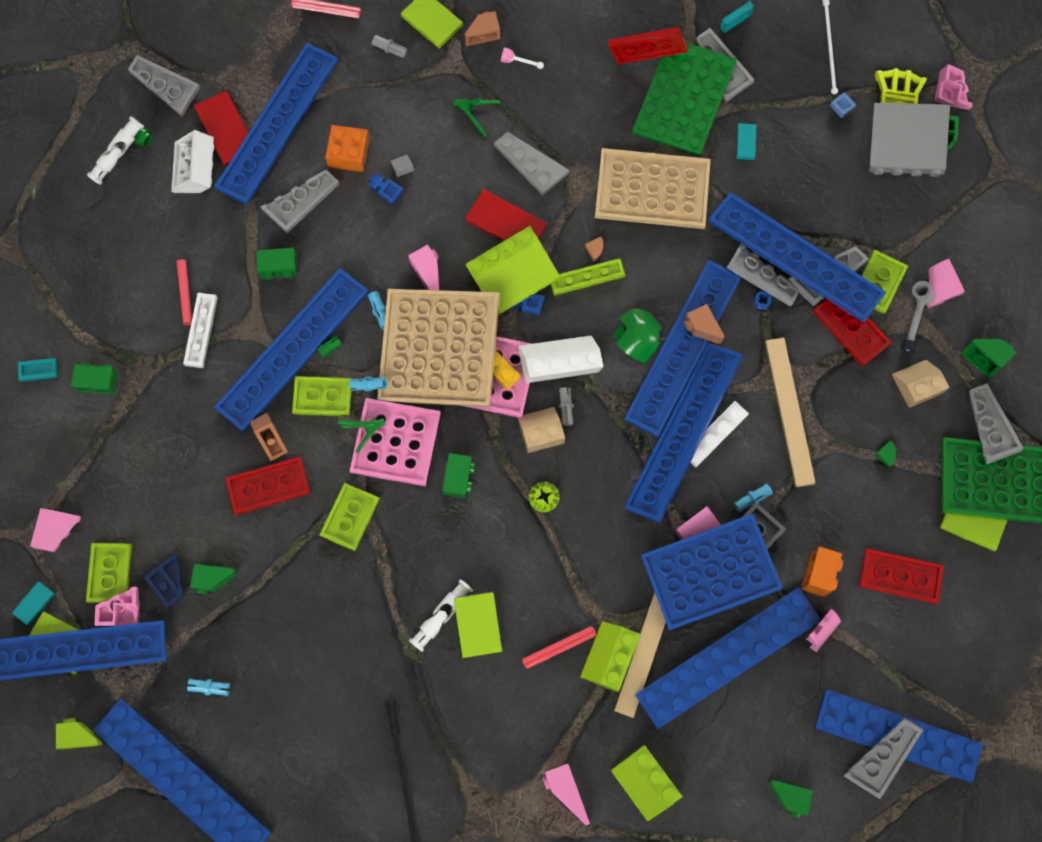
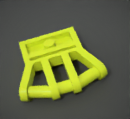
M898 68L875 72V79L881 90L880 103L918 104L919 92L927 78H921L911 73V70L899 71ZM891 77V89H888L885 78ZM898 78L904 79L903 91L897 90ZM910 80L918 84L914 93L909 92Z

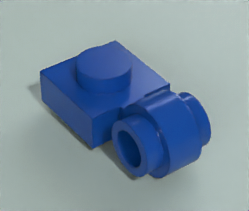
M378 173L372 175L367 184L369 188L373 191L379 190L378 195L393 205L404 192L403 188L389 178L384 183V177Z
M533 294L511 308L519 309L522 305V312L540 316L545 296Z

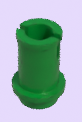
M333 336L323 345L320 344L317 351L322 358L329 357V354L342 346L336 336Z

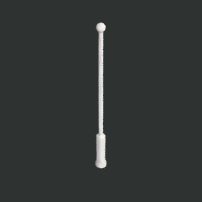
M822 0V5L825 7L832 78L831 93L835 95L838 93V89L836 88L828 10L830 2L829 0Z

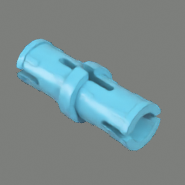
M375 291L370 293L368 298L373 308L372 312L377 317L381 330H384L386 306L383 304L379 292Z
M366 376L362 379H351L349 387L352 391L365 390L370 392L375 389H386L388 387V380L386 377L372 378L371 376Z
M764 484V486L753 492L749 491L745 497L733 502L736 511L741 513L755 503L759 504V501L772 495L773 492L768 484Z
M190 678L188 680V684L196 685L187 686L188 692L228 696L230 692L229 690H222V688L230 689V683L213 682L211 679L202 681Z

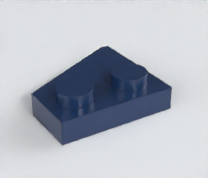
M173 554L144 576L166 608L169 609L185 597L177 554Z

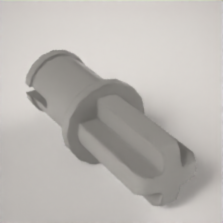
M375 35L372 40L373 46L385 50L386 53H392L401 58L406 55L407 48L394 43L392 39L387 40L379 35Z
M560 388L559 409H561L562 424L564 426L573 425L572 408H574L571 399V388Z

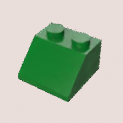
M974 339L961 352L988 379L1017 353L1011 344L1002 339Z

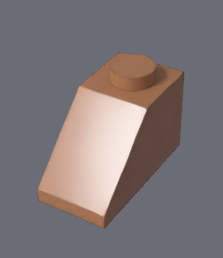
M484 12L477 15L465 33L466 46L500 39V27L496 12Z
M707 304L686 314L684 325L688 331H691L693 336L717 344L722 343L725 336Z
M268 413L250 421L253 431L270 461L288 453Z

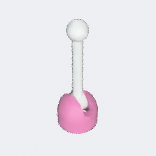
M504 47L501 62L510 63L513 60L537 66L538 69L544 67L543 62L537 63L516 57L511 49Z

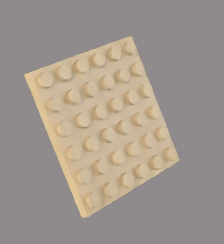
M388 289L379 376L386 377L388 387L386 389H378L377 400L398 403L491 407L500 300L499 292Z

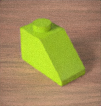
M75 718L63 719V723L56 724V749L103 746V741L85 724L76 722Z

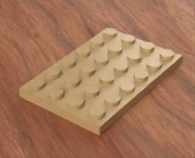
M602 148L595 218L705 229L711 159Z

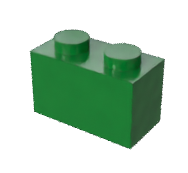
M294 248L256 251L257 272L260 278L271 280L274 277L291 278L298 275L297 254Z
M83 362L82 365L75 364L71 387L78 392L115 394L118 372L108 364H101L100 366H93V364Z
M449 453L442 490L443 495L466 498L467 493H471L472 482L469 481L470 474H474L475 463H472L471 456Z

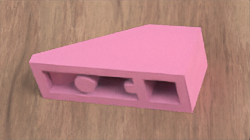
M426 245L408 255L410 264L426 290L440 291L437 263L439 257L434 249L431 250Z
M565 764L544 772L546 777L542 779L546 790L551 789V792L585 825H589L590 822L569 765Z

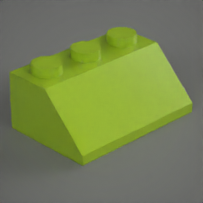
M602 621L580 678L614 692H619L641 634L622 626Z
M645 745L641 746L610 770L647 822L682 798V795Z

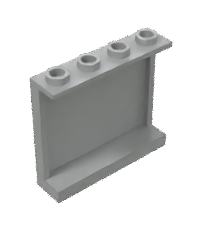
M874 103L869 172H873L876 175H882L884 172L892 173V175H902L903 173H910L912 176L929 174L932 177L944 175L947 160L950 105Z

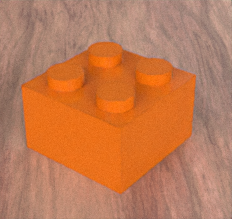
M331 125L325 157L328 168L364 172L370 142L368 130Z
M820 546L812 551L801 590L821 597L828 595L832 590L835 591L838 584L836 575L843 566V560H841L842 553Z

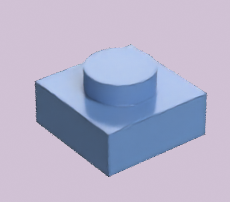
M844 92L831 102L830 107L843 118L855 109L856 104Z

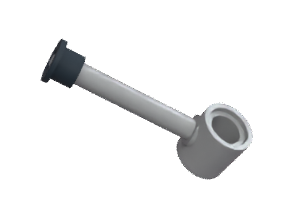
M919 281L912 288L917 304L907 340H904L903 346L900 347V350L907 353H915L916 342L914 340L924 305L931 304L935 299V292L926 281ZM927 291L925 295L920 296L921 292Z

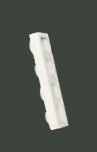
M197 294L183 362L185 366L204 368L218 299L217 295Z
M734 401L707 428L690 463L696 468L749 413Z

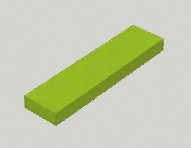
M618 258L559 274L561 278L550 285L553 295L556 296L625 277V272L621 259Z

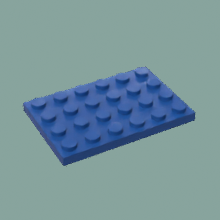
M753 513L641 555L669 631L783 589Z

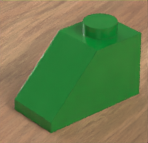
M194 564L190 588L196 590V594L207 595L208 592L214 593L236 577L237 571L231 568Z
M776 780L768 781V785L783 810L789 811V816L801 818V815L808 816L812 790Z

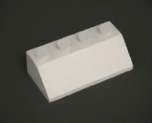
M592 336L518 346L525 383L598 373L603 368L600 348Z

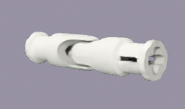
M130 116L129 122L123 129L119 130L109 144L107 151L96 161L97 165L91 173H87V176L101 185L102 179L107 172H111L117 163V159L135 140L134 136L140 128H144V125ZM119 141L124 142L122 150L116 145Z
M461 579L458 581V586L452 592H449L433 612L434 616L425 620L415 637L409 639V642L421 652L424 651L423 648L429 640L434 639L439 633L442 623L448 622L455 614L454 598L467 596L473 592V589ZM442 605H450L451 613L449 616L445 611L439 609Z

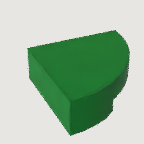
M892 441L888 442L876 453L888 468L893 465L896 459V448Z

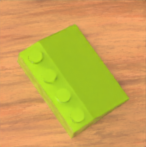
M530 226L465 264L481 292H499L498 315L561 278Z

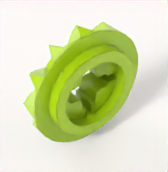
M547 481L538 482L529 492V502L539 512L552 511L559 503V490L554 484ZM541 490L545 494H550V496L547 497L548 504L546 503V501H544V499H539V497L541 496Z

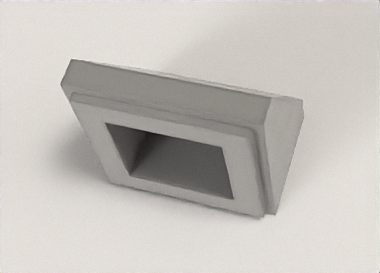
M408 155L390 161L397 177L414 171L413 164Z

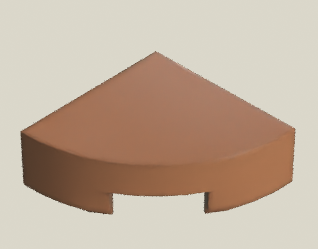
M601 236L585 244V248L593 262L600 257L603 251V239Z

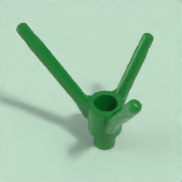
M481 98L471 100L455 99L454 106L464 110V113L469 116L486 138L488 135L471 114L474 105L499 104L500 101H482Z
M381 418L370 421L338 420L337 424H343L341 426L343 429L365 427L367 435L355 450L356 453H359L369 438L375 433L374 431L384 426L385 422Z

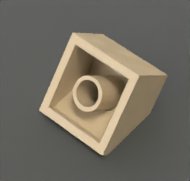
M928 360L892 374L909 408L939 396L950 388L941 370Z
M554 407L525 414L522 418L517 417L527 453L565 443L563 428Z

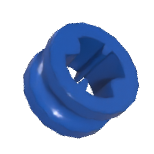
M765 291L758 292L754 298L755 307L760 310L767 309L772 301L771 295ZM760 297H762V299L763 297L766 298L765 304L764 302H762V304L759 302Z

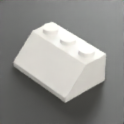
M194 130L175 141L171 192L201 193L211 188L214 137Z

